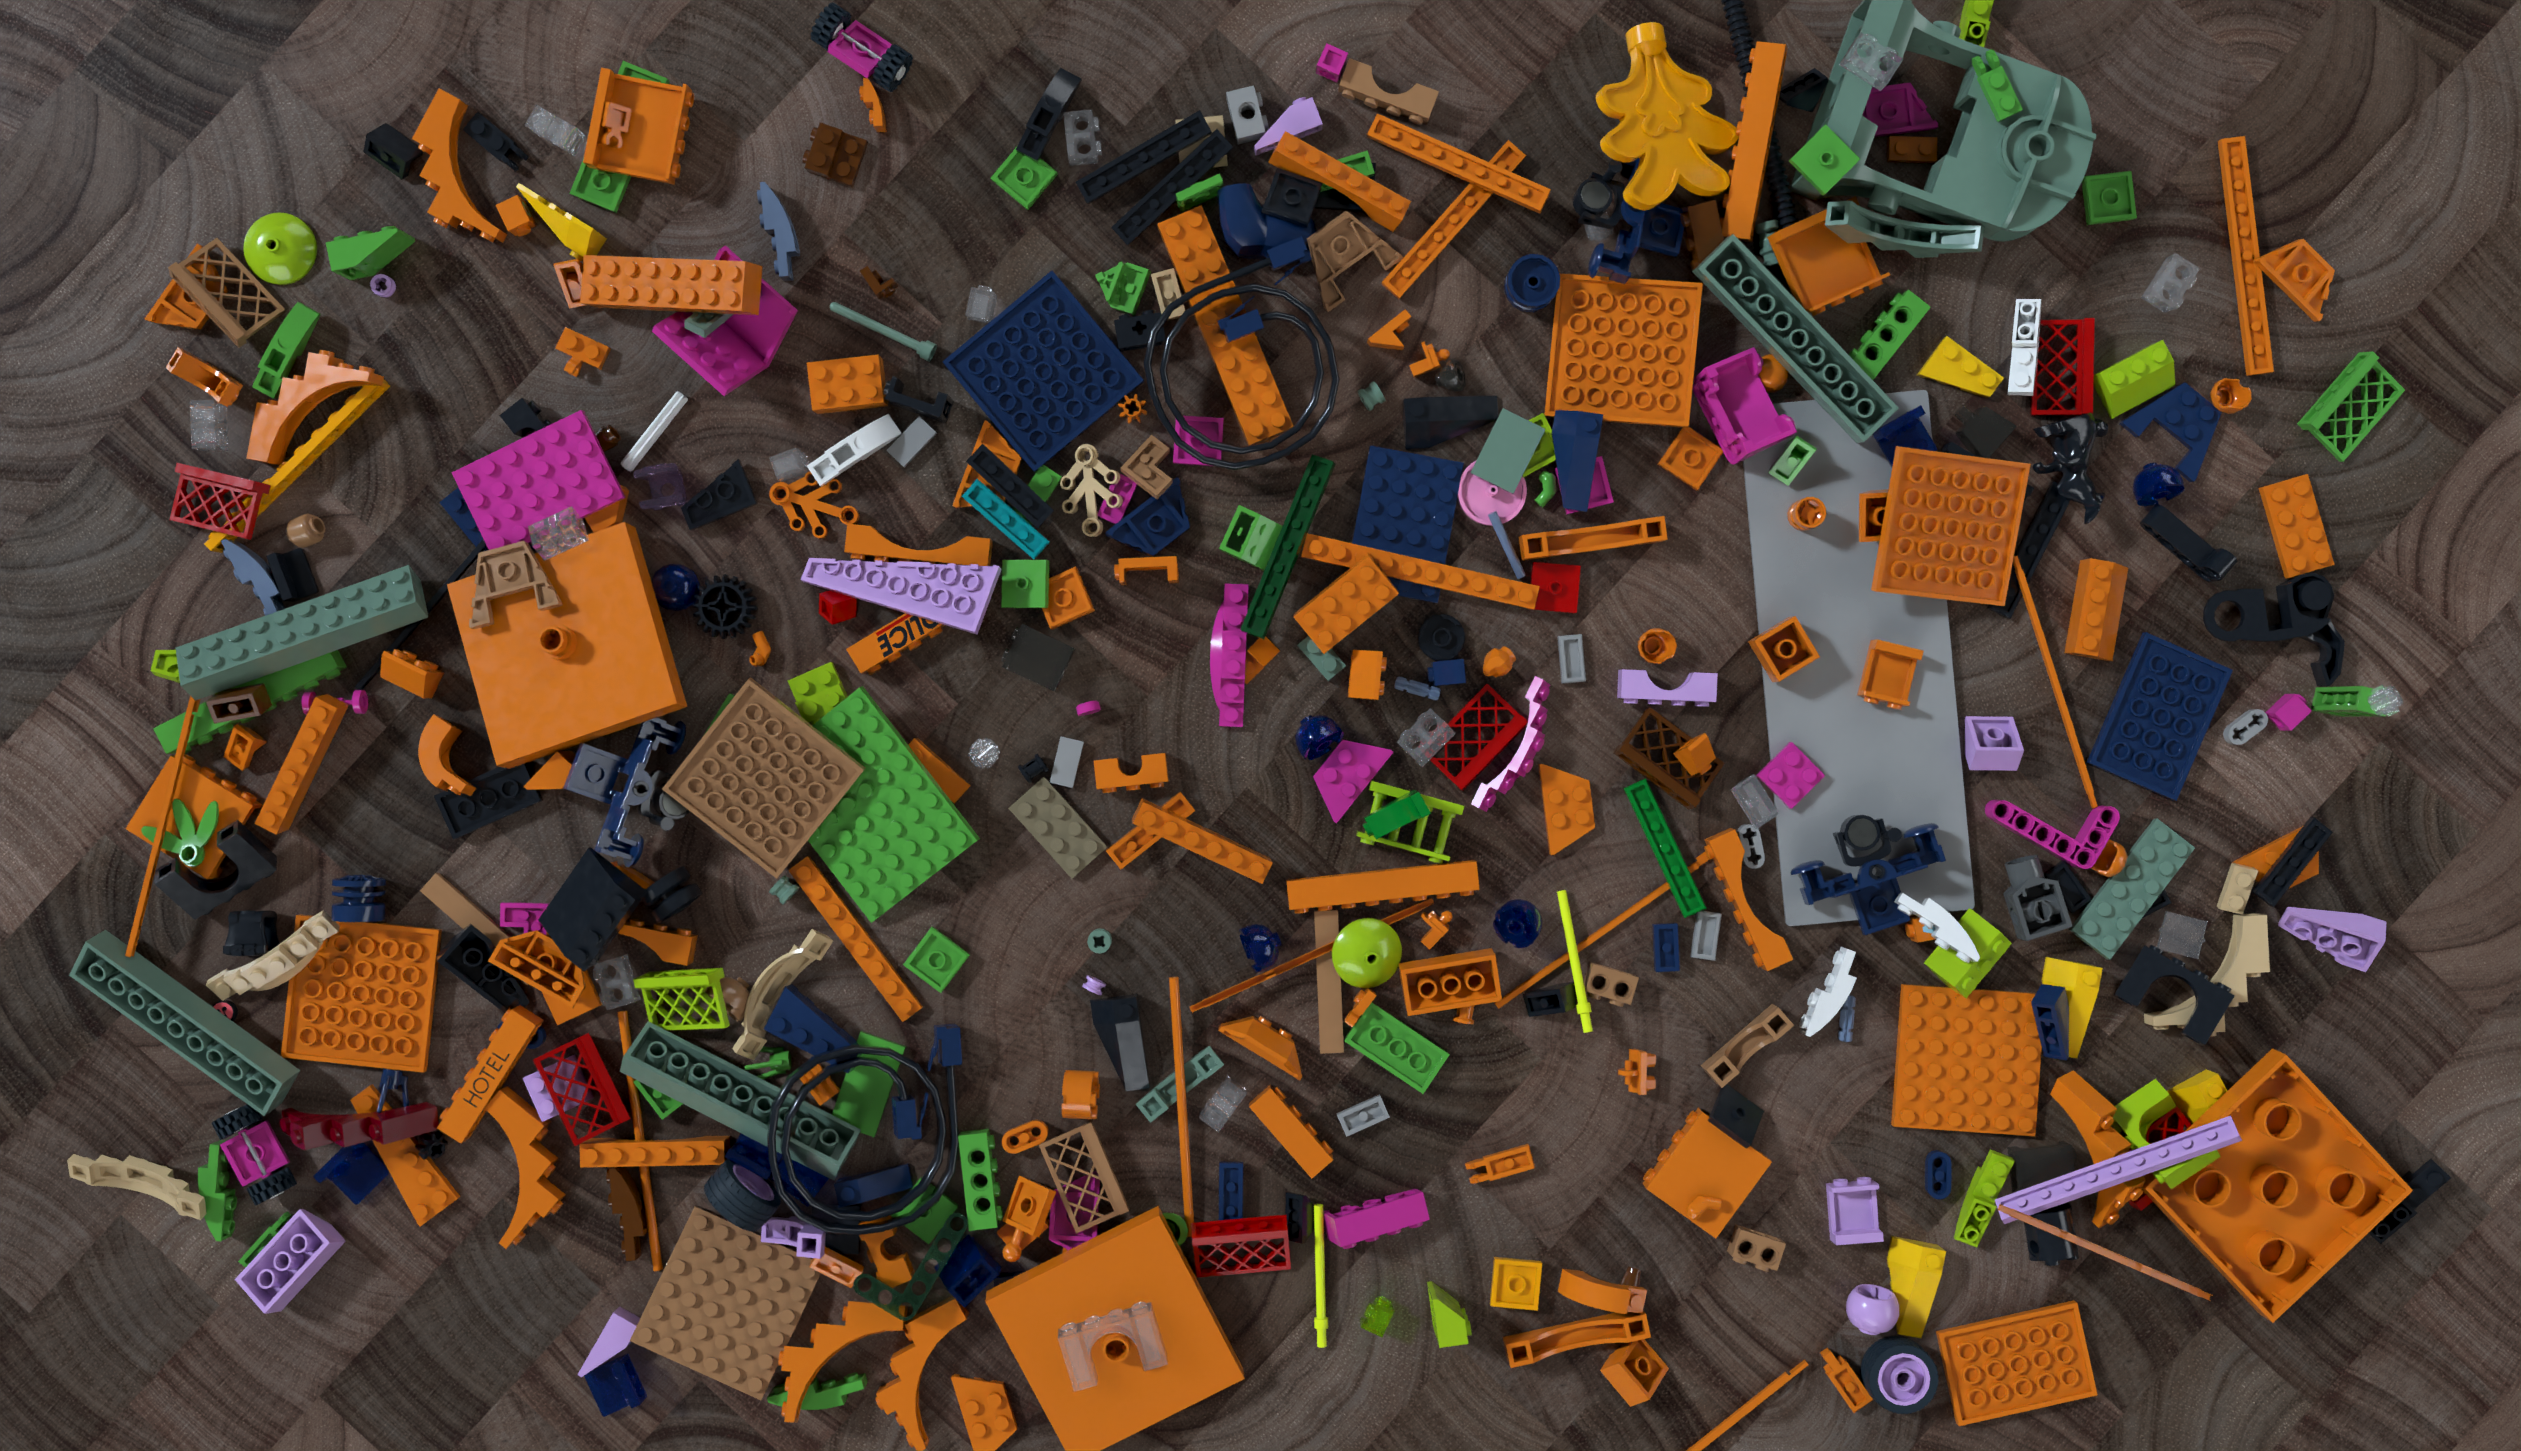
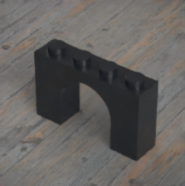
M239 820L217 832V847L237 865V869L231 875L216 880L204 879L195 875L177 858L155 870L154 884L194 920L202 915L209 914L223 902H229L235 895L243 890L250 889L256 882L270 877L277 870V856Z
M2144 945L2114 996L2136 1008L2155 980L2162 977H2176L2185 981L2193 990L2196 1002L2194 1011L2180 1034L2204 1046L2235 996L2230 993L2232 989L2220 982L2216 985L2207 980L2209 976L2195 969L2192 972L2185 968L2186 963L2175 957L2170 960L2163 956L2164 951L2156 946L2150 945L2147 947Z

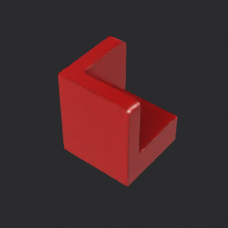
M830 590L819 594V614L832 625L856 617L857 598Z

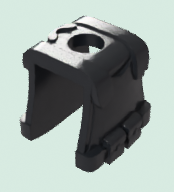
M275 911L230 912L228 917L229 930L225 946H223V954L230 956H263L279 945L276 929L277 913Z

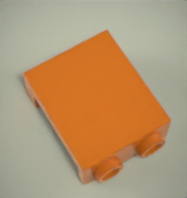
M1177 556L1118 559L1119 564L1114 565L1115 579L1119 580L1121 585H1127V571L1167 569L1169 584L1179 583Z
M1878 639L1871 640L1857 695L1864 697V702L1878 704L1879 701L1886 702L1887 707L1901 710L1902 707H1909L1910 701L1907 700L1917 660H1922L1924 651Z

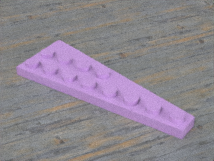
M809 558L801 580L810 585L977 635L1001 568L996 565L979 566L978 564H971L969 566L956 565L954 563L944 565L931 564L929 562L897 561V563L878 560L868 562L853 559L852 561H843L827 558Z

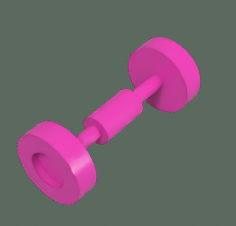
M355 690L352 700L337 698L348 705H352L356 714H365L368 710V696L365 690ZM313 691L303 693L301 704L305 715H307L315 697H317Z

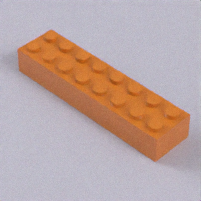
M584 255L580 303L598 308L759 315L762 266L746 261Z

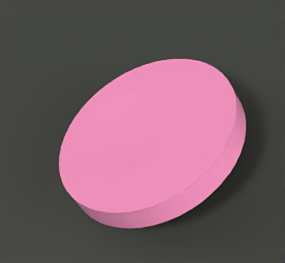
M1474 461L1461 475L1457 496L1461 509L1471 520L1481 525L1492 526L1488 514L1497 511L1502 524L1510 521L1520 512L1526 500L1527 487L1524 477L1521 478L1512 494L1471 474L1476 463Z

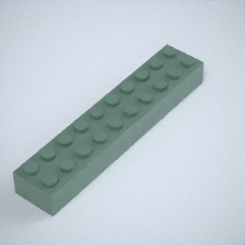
M1734 234L1728 236L1692 271L1856 443L1865 442L1899 409Z
M407 565L176 647L180 686L196 701L428 618L421 580L412 568Z
M107 930L85 942L69 976L263 1116H266L284 1101L300 1072L298 1068L136 951L134 957H126L128 945Z
M648 1021L623 1056L620 1072L768 1147L767 1133L771 1104L780 1088ZM788 1093L779 1109L776 1131V1151L781 1153L780 1145L784 1115L795 1098L790 1093ZM803 1101L792 1121L789 1143L791 1159L835 1180L855 1146L861 1130Z

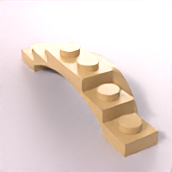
M323 910L304 921L303 926L263 956L234 970H223L208 979L206 986L222 1001L235 993L241 995L248 990L264 991L277 987L298 974L312 960L324 940L339 931L340 925L332 921L331 917Z
M811 929L800 947L794 944L789 953L773 961L761 973L753 985L746 1003L744 1021L741 1023L744 1031L732 1048L736 1054L755 1060L767 1042L765 1039L766 1030L764 1028L784 988L790 985L814 960L821 961L833 943L829 936Z
M73 1154L67 1160L70 1177L83 1181L88 1185L117 1187L145 1193L168 1203L175 1208L179 1215L189 1216L201 1220L207 1214L205 1197L197 1193H191L189 1183L181 1179H175L173 1169L167 1166H161L130 1155L124 1161L101 1155L94 1161L88 1157Z

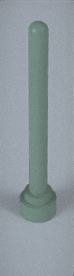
M832 302L830 304L831 311L916 350L920 358L928 362L931 361L936 352L937 344L927 340L925 342L922 340L919 342L839 303Z

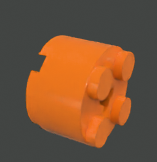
M1066 1070L1062 1086L1063 1118L1097 1119L1098 1105L1096 1103L1097 1098L1100 1097L1099 1072Z

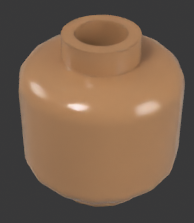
M303 514L290 520L287 524V538L297 547L306 548L321 542L324 538L325 525L319 517L313 514Z

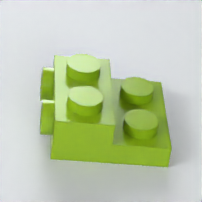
M833 662L788 680L801 717L809 724L811 723V725H814L848 697Z

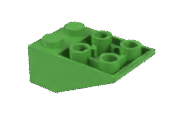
M387 226L375 233L372 231H362L357 233L358 236L335 237L334 241L326 242L331 271L349 280L374 276L415 242V238L395 226Z
M1239 505L1219 551L1264 571L1282 525Z

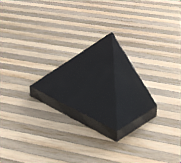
M1814 68L1781 87L1779 99L1787 106L1813 112L1828 83V77Z
M1286 1192L1285 1215L1287 1216L1288 1239L1292 1242L1304 1244L1314 1230V1205L1306 1195Z

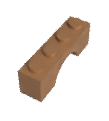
M1351 58L1348 60L1338 90L1347 99H1360L1371 108L1379 106L1387 109L1386 112L1390 115L1397 117L1403 115L1408 117L1410 122L1417 125L1428 123L1439 91L1418 83L1409 91L1401 94L1387 93L1375 83L1372 75V66Z
M1771 1004L1705 1061L1701 1067L1718 1086L1723 1088L1740 1073L1742 1066L1754 1053L1765 1045L1777 1041L1794 1024L1779 1007Z

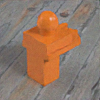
M1425 341L1421 342L1426 358L1409 365L1413 376L1417 377L1440 368L1441 364L1439 361L1448 359L1449 351L1447 349H1440V351L1436 352L1432 343L1426 345Z
M1433 910L1429 914L1426 912L1421 914L1423 920L1432 927L1421 939V942L1429 950L1449 930L1447 923L1453 917L1450 911H1444L1440 917Z

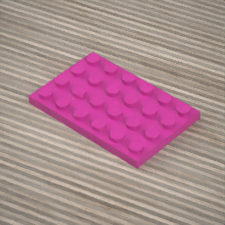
M583 410L575 412L452 472L489 550L521 541L531 544L626 498Z

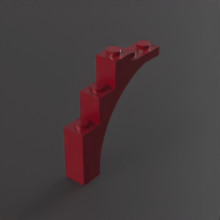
M428 1102L385 1110L381 1113L370 1112L345 1115L309 1114L288 1108L282 1110V1118L280 1119L282 1131L291 1136L295 1146L303 1150L336 1143L345 1148L370 1140L385 1145L438 1130L437 1127L439 1126L437 1106Z

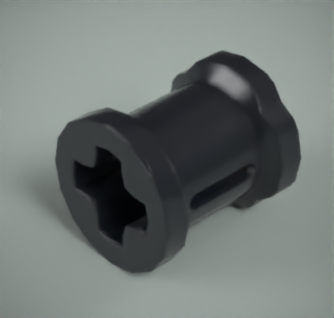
M1038 753L1034 755L1035 758L1026 764L1018 766V769L1029 784L1032 783L1033 778L1042 772L1049 771Z

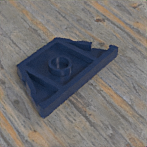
M1178 477L1172 480L1173 483L1158 500L1153 496L1106 531L1105 534L1122 544L1153 557L1186 532L1190 525L1185 512L1184 498H1182Z

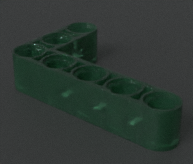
M954 1213L948 1217L903 1294L870 1274H861L856 1277L853 1283L855 1292L900 1320L908 1321L913 1319L918 1314L968 1230V1219L960 1213ZM956 1217H960L964 1221V1227L960 1231H954L951 1227V1222ZM944 1238L951 1241L952 1246L948 1252H941L938 1248L939 1242ZM930 1260H936L939 1264L938 1271L934 1274H930L926 1270V1263ZM863 1278H869L872 1283L871 1289L867 1292H863L859 1288V1283ZM917 1281H922L926 1285V1290L922 1295H916L913 1291V1285ZM884 1290H888L892 1294L891 1302L886 1305L880 1301L879 1297ZM905 1302L910 1303L913 1307V1312L908 1317L903 1316L900 1312V1307Z

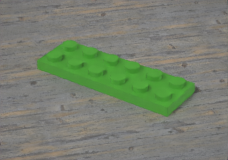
M625 61L622 62L618 72L619 75L665 84L670 82L665 77ZM582 161L569 194L617 213L631 176L592 169Z

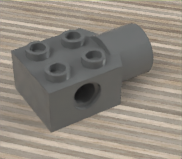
M2038 855L2020 857L2004 864L2011 886L2003 895L2018 939L2029 941L2073 927L2059 882L2045 879Z

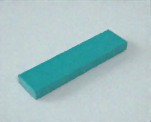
M976 479L961 496L1032 559L1035 560L1050 543L980 480Z

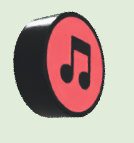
M229 1000L219 1001L212 1006L231 1021H234L238 1015L236 1005Z

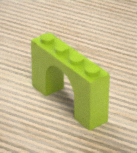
M2155 1078L2115 1105L2117 1110L2113 1116L2114 1122L2112 1127L2118 1133L2122 1131L2125 1134L2124 1138L2132 1144L2131 1150L2147 1146L2150 1143L2146 1141V1133L2150 1125L2175 1108L2176 1104L2170 1094ZM2217 1150L2157 1170L2152 1172V1174L2160 1184L2165 1182L2170 1189H2173L2221 1156Z

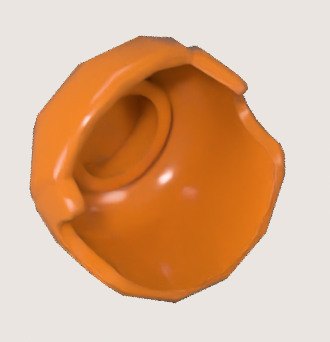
M1766 354L1762 356L1763 366L1758 376L1766 392L1775 393L1786 384L1788 371L1773 355Z
M2224 378L2216 382L2210 392V398L2214 407L2220 412L2233 414L2246 408L2252 400L2251 389L2241 386L2239 379Z
M1652 628L1640 636L1637 648L1640 656L1646 662L1662 664L1675 655L1677 643L1675 637L1669 631L1661 628Z
M2109 839L2091 869L2106 877L2117 875L2126 866L2128 856L2125 848L2121 844Z

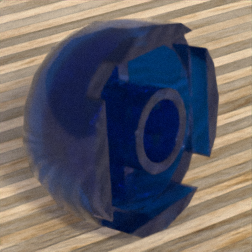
M2156 462L2149 463L2135 477L2132 487L2133 495L2139 506H2153L2159 504L2157 499L2166 497L2168 501L2180 495L2185 489L2184 482L2179 472L2172 466L2157 464Z
M673 563L662 566L654 573L651 579L658 605L667 610L682 611L689 606L691 607L697 600L694 598V595L700 594L698 589L700 582L695 572L685 565Z
M1310 715L1300 722L1301 726L1296 732L1295 741L1302 757L1305 760L1307 757L1309 760H1314L1331 750L1329 745L1334 741L1338 744L1343 738L1344 732L1333 719L1324 715L1314 717Z
M1523 899L1510 900L1497 910L1493 927L1498 937L1504 943L1510 942L1515 945V948H1525L1533 944L1542 930V916L1538 908L1531 902Z
M1259 924L1239 929L1241 933L1239 936L1248 959L1255 962L1252 965L1255 973H1260L1272 967L1279 956L1278 947L1282 945L1277 932L1272 933L1268 927Z

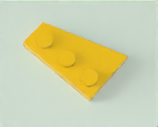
M1948 336L1942 339L1916 375L1935 380L1944 385L1948 384L1985 398L1991 397L2004 379V377Z

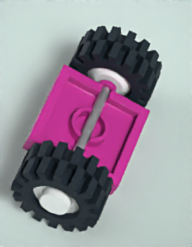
M834 2L830 3L828 7L826 6L824 12L821 11L820 17L816 19V24L812 27L811 40L864 77L868 78L873 74L872 80L887 91L893 92V90H896L897 86L902 83V79H905L906 73L910 70L909 67L912 65L913 55L897 44L892 45L857 20L847 27L851 22V14Z
M246 1104L225 1114L211 1124L220 1140L238 1132L237 1136L220 1144L242 1187L259 1178L264 1179L247 1188L256 1206L284 1193L285 1190L298 1183L289 1167L272 1175V1171L290 1163L268 1120L248 1130L247 1127L263 1118L258 1111Z

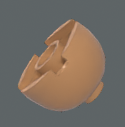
M724 977L720 979L727 1015L735 1021L741 1022L744 1018L746 1003L750 994L747 990L750 985L740 977L737 980L731 977ZM708 987L705 993L713 999V989Z

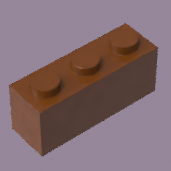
M1716 200L1682 207L1683 213H1681L1680 217L1683 227L1687 229L1688 237L1685 238L1688 251L1692 253L1693 260L1690 262L1692 271L1724 241Z

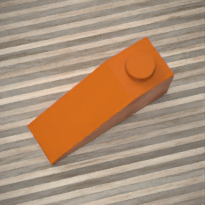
M914 738L908 744L948 798L953 803H956L971 785L919 738Z

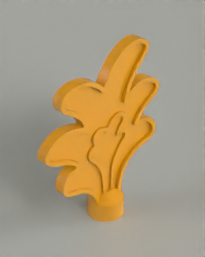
M1648 22L1632 27L1625 35L1628 54L1631 57V69L1627 79L1619 83L1605 85L1596 94V102L1600 110L1608 117L1619 119L1620 121L1618 126L1601 139L1600 146L1602 151L1613 160L1624 163L1640 159L1634 176L1623 191L1624 200L1635 209H1652L1673 192L1677 182L1683 188L1696 195L1716 196L1721 194L1730 185L1729 176L1723 168L1710 160L1705 154L1716 155L1729 149L1739 138V136H1736L1737 128L1730 122L1702 108L1711 99V84L1703 77L1682 70L1673 62L1666 50L1667 44L1663 25L1656 22Z

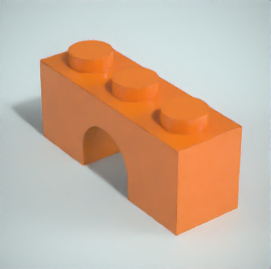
M1166 753L1142 755V767L1136 775L1123 773L1120 769L1119 758L1094 760L1096 788L1102 789L1103 793L1117 792L1116 787L1126 786V791L1138 790L1141 784H1150V788L1164 787V782L1169 781Z
M888 1215L873 1221H861L858 1225L882 1222L891 1219L892 1216ZM897 1227L884 1232L859 1235L860 1239L865 1241L868 1246L867 1255L870 1262L876 1265L878 1270L876 1272L877 1280L880 1285H884L886 1290L913 1280L916 1275L907 1252L895 1256L889 1254L884 1248V1240L894 1236L897 1232Z

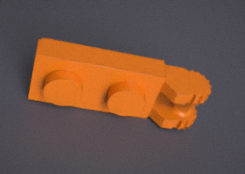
M1529 1144L1486 1155L1481 1159L1465 1163L1467 1170L1476 1169L1481 1166L1486 1167L1487 1173L1475 1174L1469 1177L1471 1184L1486 1180L1493 1181L1535 1168Z

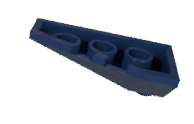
M1569 410L1555 411L1552 439L1564 509L1588 511L1603 414Z

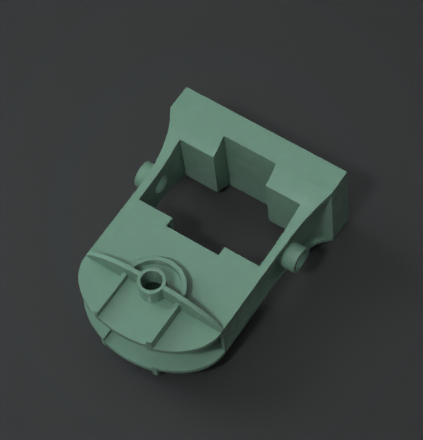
M1863 0L1852 12L1806 140L1807 143L1826 124L1860 160L1824 196L1797 169L1789 189L1796 194L1813 200L1832 196L1870 198L1867 206L1878 213L1894 215L1899 206L1949 225H1982L1985 228V238L2002 242L2012 241L2029 234L2050 221L2075 197V193L2087 171L2096 134L2092 133L2091 117L2087 102L2079 88L2072 81L2056 73L1995 52L2000 60V66L2003 67L2023 109L2021 112L1998 122L1977 81L1978 76L1971 62L1973 57L1980 56L1985 64L1986 73L1991 71L1985 56L1986 51L1989 49L1960 39L1961 29L1953 23L1935 21L1932 24L1918 12L1911 0ZM1905 50L1966 69L1953 105L1954 109L1963 112L1947 155L1931 166L1923 190L1890 178L1864 165L1878 125L1863 116L1865 106L1873 84L1880 86L1900 66Z

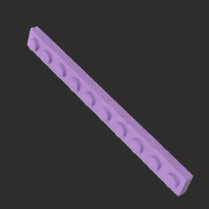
M2228 1116L1995 1199L1997 1208L2001 1204L2030 1216L2240 1142L2242 1139L2232 1117ZM1999 1211L2004 1224L2018 1220Z

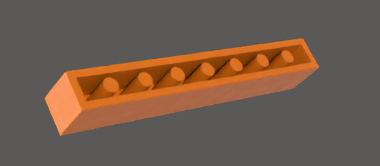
M1757 41L1756 48H1752L1750 52L1749 63H1753L1751 73L1747 72L1745 87H1748L1747 97H1743L1741 101L1740 111L1744 112L1743 119L1738 121L1736 136H1739L1738 146L1734 145L1732 150V160H1735L1734 168L1729 170L1730 190L1729 194L1725 193L1723 208H1726L1725 217L1720 218L1724 239L1734 234L1740 241H1753L1788 52L1786 44Z
M1475 860L1286 880L1289 910H1294V913L1309 912L1308 908L1318 907V911L1332 910V905H1341L1342 908H1354L1356 903L1365 902V906L1379 905L1380 900H1389V903H1401L1403 898L1412 897L1413 901L1427 900V895H1436V898L1451 897L1450 893L1460 892V896L1474 895V890H1480L1477 861Z

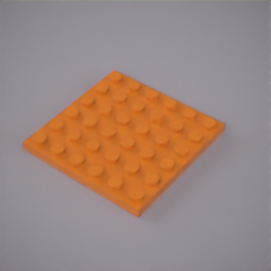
M1559 273L1560 287L1556 293L1545 417L1554 418L1556 410L1583 411L1603 414V421L1688 428L1703 283L1629 278L1625 284L1611 281L1609 277L1595 276L1592 279L1589 275Z
M1896 446L1871 590L2005 606L2031 464Z
M296 915L294 932L303 926L304 921L313 917V915ZM335 921L340 925L339 931L325 939L312 960L289 980L281 1057L426 1072L439 964L436 956L440 952L442 929L378 922Z
M1901 984L1891 1125L1893 1127L2036 1136L2042 1050L2031 1004L2036 993L1974 989L1965 998L1949 987Z

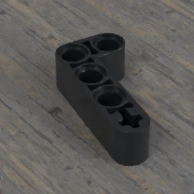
M2155 504L2140 522L2141 527L2199 577L2208 582L2221 581L2237 563V558L2232 553L2223 548H2212L2162 505Z

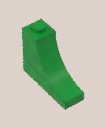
M1412 790L1363 817L1366 823L1362 825L1368 836L1373 835L1377 840L1391 831L1414 820L1424 818L1431 813L1420 793Z

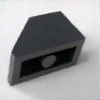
M1574 982L1555 984L1523 994L1529 1017L1564 1013L1576 1008L1578 1004Z

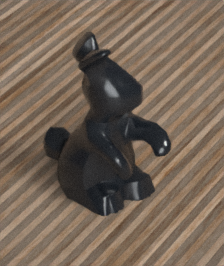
M2087 413L2034 428L2033 430L2038 437H2049L2054 449L2052 453L2054 460L2047 465L2041 462L2035 463L2033 470L2037 474L2061 471L2063 477L2057 485L2059 494L2067 499L2083 504L2086 509L2084 524L2090 523L2099 513L2105 493H2097L2095 491L2094 483L2086 472L2095 438L2103 437L2108 433L2107 423L2100 419H2094L2092 413Z

